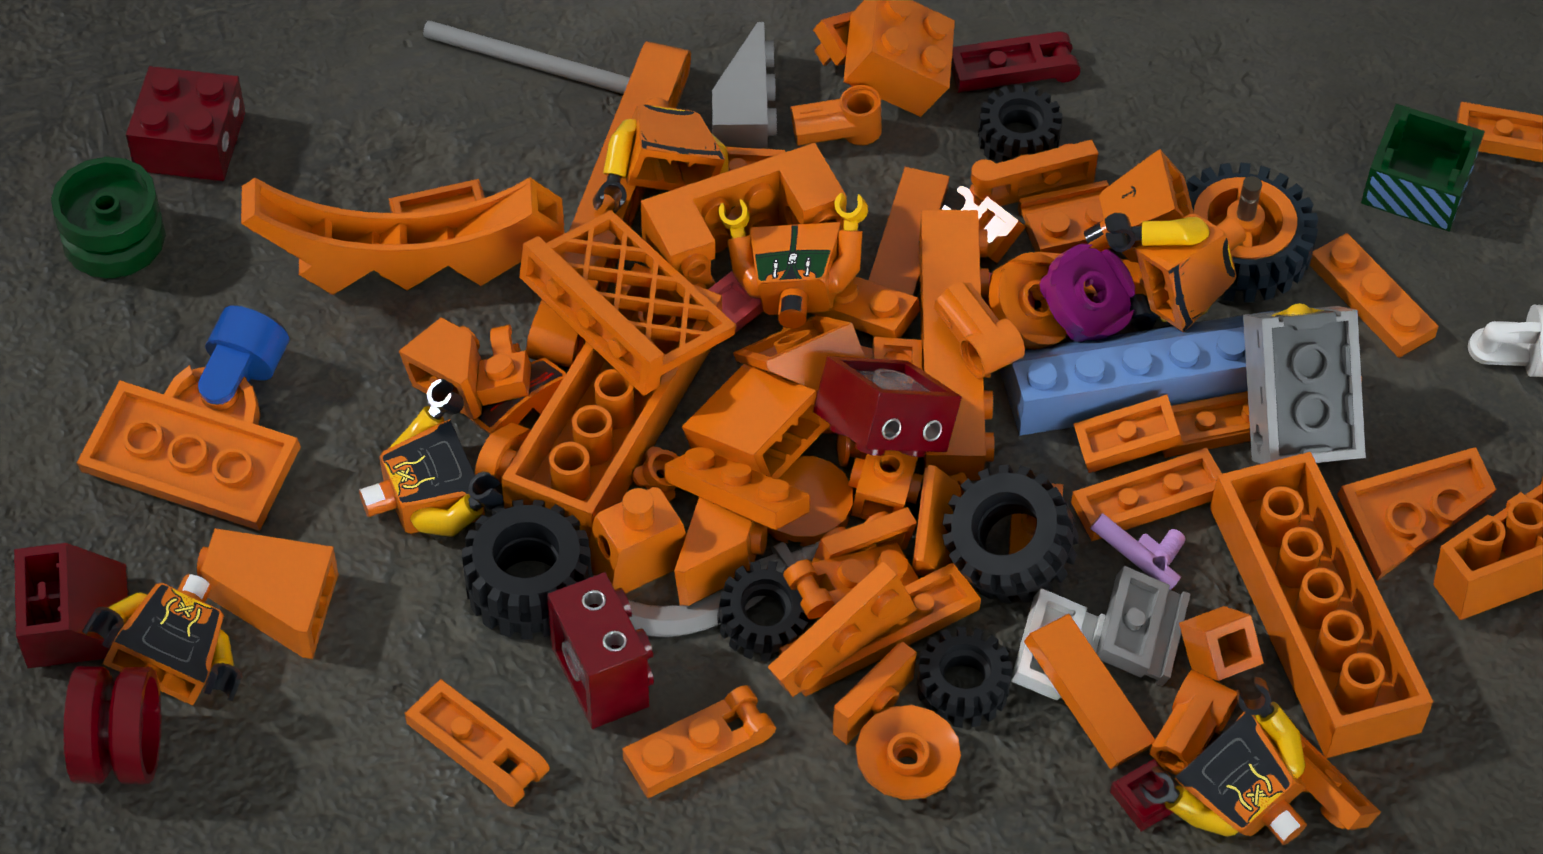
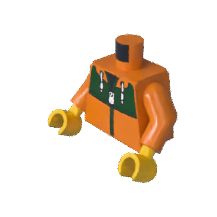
M840 193L836 197L834 203L835 210L844 219V230L841 229L840 222L751 227L750 235L746 236L744 227L747 226L750 216L746 204L740 199L742 214L738 219L730 220L726 218L724 203H721L719 207L720 218L723 225L731 232L732 239H727L732 270L736 280L750 297L761 299L765 313L768 315H778V321L784 327L800 328L806 323L807 313L827 312L830 310L836 294L841 293L859 273L862 231H858V223L863 221L868 214V205L860 194L857 197V208L851 213L845 212L847 205L846 196Z

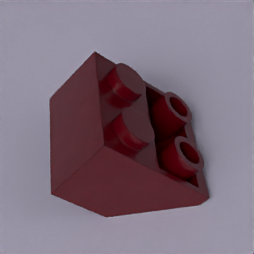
M68 543L14 549L16 638L27 669L105 659L110 650V647L106 648L102 645L105 639L95 632H88L86 635L82 630L96 608H108L129 597L127 565Z

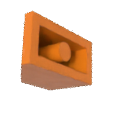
M439 318L399 350L411 384L414 388L427 394L430 385L434 381L444 379L454 385L452 392L463 397L464 406L460 413L473 420L482 414V404L476 393L479 361L482 360L478 351L480 343L469 328L465 326L459 327L443 318Z
M699 497L674 570L679 604L690 606L723 589L729 576L734 579L735 571L741 566H744L745 570L749 571L751 562L755 561L756 555H763L765 552L768 537L767 526Z

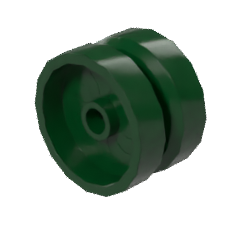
M116 157L86 160L69 169L55 184L51 197L53 214L60 233L65 257L75 269L92 277L113 279L136 273L150 265L161 252L166 237L153 178L141 165L126 158Z

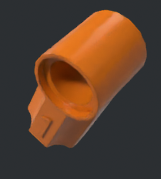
M867 85L849 87L843 92L840 99L790 107L797 146L843 138L855 145H868L879 139L882 133L881 97L877 90Z
M960 280L948 286L936 298L934 309L960 342V352L963 361L975 377H985L1024 357V342L1016 326L1006 318L999 320L971 283H963Z
M1191 670L1175 697L1171 715L1151 746L1150 755L1164 770L1174 775L1179 774L1206 749L1214 733L1220 734L1223 731L1238 702L1237 691L1195 670Z

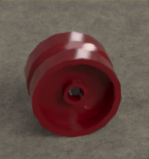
M77 666L73 670L67 688L63 727L66 770L71 782L75 784H102L112 769L116 778L122 784H150L152 782L158 765L162 724L160 686L155 669L152 667H124L116 678L115 683L110 672L105 667Z

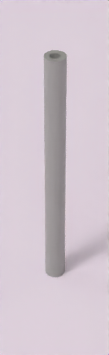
M430 20L426 22L423 36L428 39L624 94L630 79L627 76Z

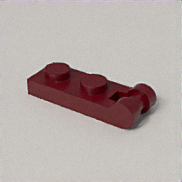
M1051 32L953 47L951 70L958 92L1053 78L1059 82H1070L1076 79L1081 72L1077 58L1070 54L1073 47L1069 35L1065 32Z

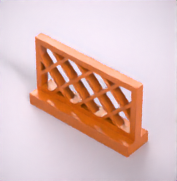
M612 210L547 243L539 236L523 243L519 278L643 396L659 388L661 375L735 335L736 324ZM609 229L621 241V245L593 242V237ZM564 252L585 254L584 265L566 262L560 254ZM590 256L619 259L618 269L590 266ZM624 261L643 262L652 269V274L623 270ZM587 279L616 283L615 294L597 291L587 282ZM625 284L650 288L649 298L620 295L621 286ZM656 289L677 292L683 298V303L656 300ZM626 309L647 312L646 323L629 321L618 310ZM653 313L682 317L681 328L652 324ZM687 319L706 320L715 328L707 332L687 329ZM650 338L679 342V347L664 355L650 341Z

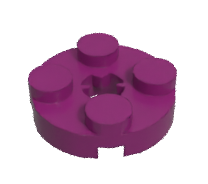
M1079 244L1057 256L1049 266L1047 275L1040 282V291L1047 300L1051 313L1066 330L1067 335L1076 342L1102 340L1119 332L1129 323L1134 311L1129 312L1131 306L1130 298L1135 295V285L1128 268L1111 251L1106 249L1100 252L1095 248H1089L1092 244ZM1084 282L1085 287L1092 285L1097 293L1093 296L1094 302L1086 296Z

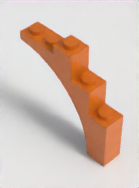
M531 177L509 189L474 202L444 209L408 213L363 212L321 205L278 190L257 178H253L242 186L241 224L299 258V275L332 295H335L373 270L407 291L447 266L482 286L521 262L523 243L537 236L547 243L565 234L562 198Z

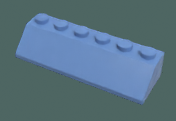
M1243 315L1196 322L1185 332L1170 326L1112 335L1097 341H1073L1054 344L1042 349H1025V355L1022 359L999 369L1019 436L1074 427V423L1164 395H1168L1172 406L1248 391Z

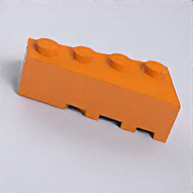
M1543 477L1539 486L1525 495L1520 492L1507 501L1505 509L1494 516L1486 515L1441 546L1433 585L1460 621L1543 589Z

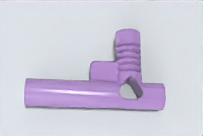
M1104 513L1090 527L1091 530L1148 576L1169 584L1170 590L1180 580L1181 576L1170 568L1169 565L1186 541L1182 532L1175 529L1169 530L1160 544L1148 534H1143L1137 541Z

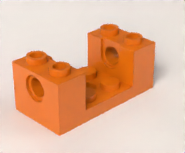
M812 143L641 200L642 239L691 284L708 290L715 284L711 275V260L715 259V253L721 252L728 247L727 239H732L730 230L723 225L719 215L721 203H724L726 218L730 220H736L742 214L740 199L746 204L750 214L749 222L744 227L746 236L750 235L751 227L840 222L841 229L844 230V219L835 210L834 203L840 193L846 196V200L847 195L816 143Z

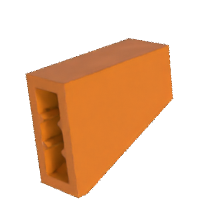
M215 528L209 547H202L197 561V575L203 577L212 587L208 598L299 656L313 659L338 578L334 547Z

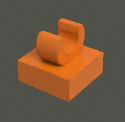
M853 11L822 19L813 29L821 42L814 52L823 66L828 65L831 60L836 66L845 64L850 15Z

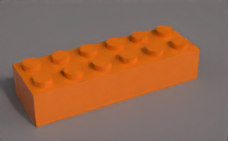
M637 263L631 269L633 272L652 274L651 268ZM622 284L620 295L649 298L650 288ZM693 285L722 311V295ZM656 289V300L683 303V298L677 292ZM626 309L618 310L629 321L646 323L647 312ZM653 313L652 324L681 328L682 317ZM687 319V329L707 332L715 328L706 320ZM650 338V341L664 355L679 347V342ZM586 341L501 478L504 508L512 507V501L523 500V505H533L534 500L545 501V508L549 509L556 504L565 509V518L574 515L580 521V530L586 531L590 543L594 517L600 511L622 501L623 496L633 482V470L636 467L642 466L646 460L645 452L650 447H654L712 348L661 375L659 388L643 396Z
M1307 452L1217 475L1210 510L1325 758L1422 733L1433 704V699L1312 453Z

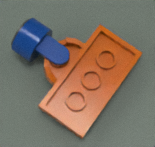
M242 304L227 306L223 309L206 342L205 348L211 357L205 367L191 370L189 365L173 378L164 394L120 380L77 461L80 471L260 531L301 448L298 438L258 425L261 417L258 398L253 386L249 384L250 379L262 381L268 380L273 376L290 341L285 327L277 319L257 308Z

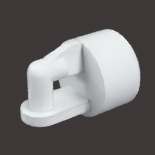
M1532 305L1526 322L1492 321L1485 328L1475 331L1468 342V351L1471 357L1481 364L1525 366L1528 376L1543 377V305Z

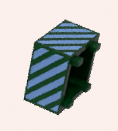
M1396 104L1371 164L1361 204L1450 232L1472 174L1485 131Z

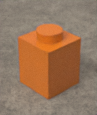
M1222 606L1179 623L1191 670L1220 681L1264 664L1253 620L1249 614Z

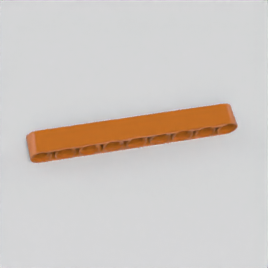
M648 41L644 43L569 231L610 210L613 211L615 201L607 194H604L603 203L598 210L593 206L594 195L607 181V175L603 174L609 140L625 119H632L636 107L645 104L650 99L662 98L668 102L670 108H677L690 71V50ZM625 178L621 179L620 184L624 186L627 198L615 214L631 228L646 187L627 185ZM609 229L593 237V242L621 245V241ZM571 252L560 254L566 262L584 265L585 254ZM591 255L589 265L615 269L618 259ZM587 279V282L599 292H606L610 283ZM541 300L529 331L526 353L529 359L538 360L545 357L555 365L570 368L586 341L545 301Z

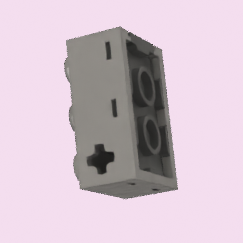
M1297 303L1283 311L1243 315L1252 461L1263 464L1307 452L1312 453L1316 463L1366 458L1358 310L1340 306L1310 308L1305 304Z

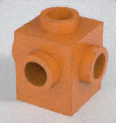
M886 450L882 456L867 454L865 460L856 457L848 485L857 488L851 516L867 520L872 515L881 511L892 513L905 508L906 502L916 504L924 476L914 473L918 457L892 450Z

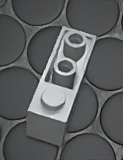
M757 22L712 90V134L726 147L768 149V136H777L776 108H767V101H775V74H766V67H774V40H765L764 22Z

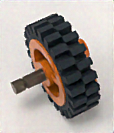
M1225 163L1220 164L1218 177L1213 169L1209 167L1202 170L1200 179L1193 175L1187 180L1186 185L1194 214L1200 215L1215 226L1219 225L1227 217L1234 218L1246 233V240L1231 251L1236 278L1234 283L1225 291L1223 300L1234 301L1235 292L1243 291L1244 302H1254L1257 290H1260L1265 301L1274 298L1276 287L1284 294L1291 290L1293 281L1297 284L1300 282L1311 262L1318 228H1316L1318 223L1317 212L1312 213L1314 204L1310 197L1301 199L1303 189L1297 183L1286 190L1289 179L1286 175L1279 173L1274 181L1268 179L1271 168L1262 165L1258 175L1250 174L1251 163H1240L1238 173H1233L1231 164Z

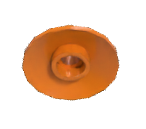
M914 705L892 706L875 714L862 727L856 744L858 767L867 782L884 795L902 800L923 799L943 790L955 777L961 759L959 738L949 722L932 710ZM902 757H911L916 763L903 764L898 760Z

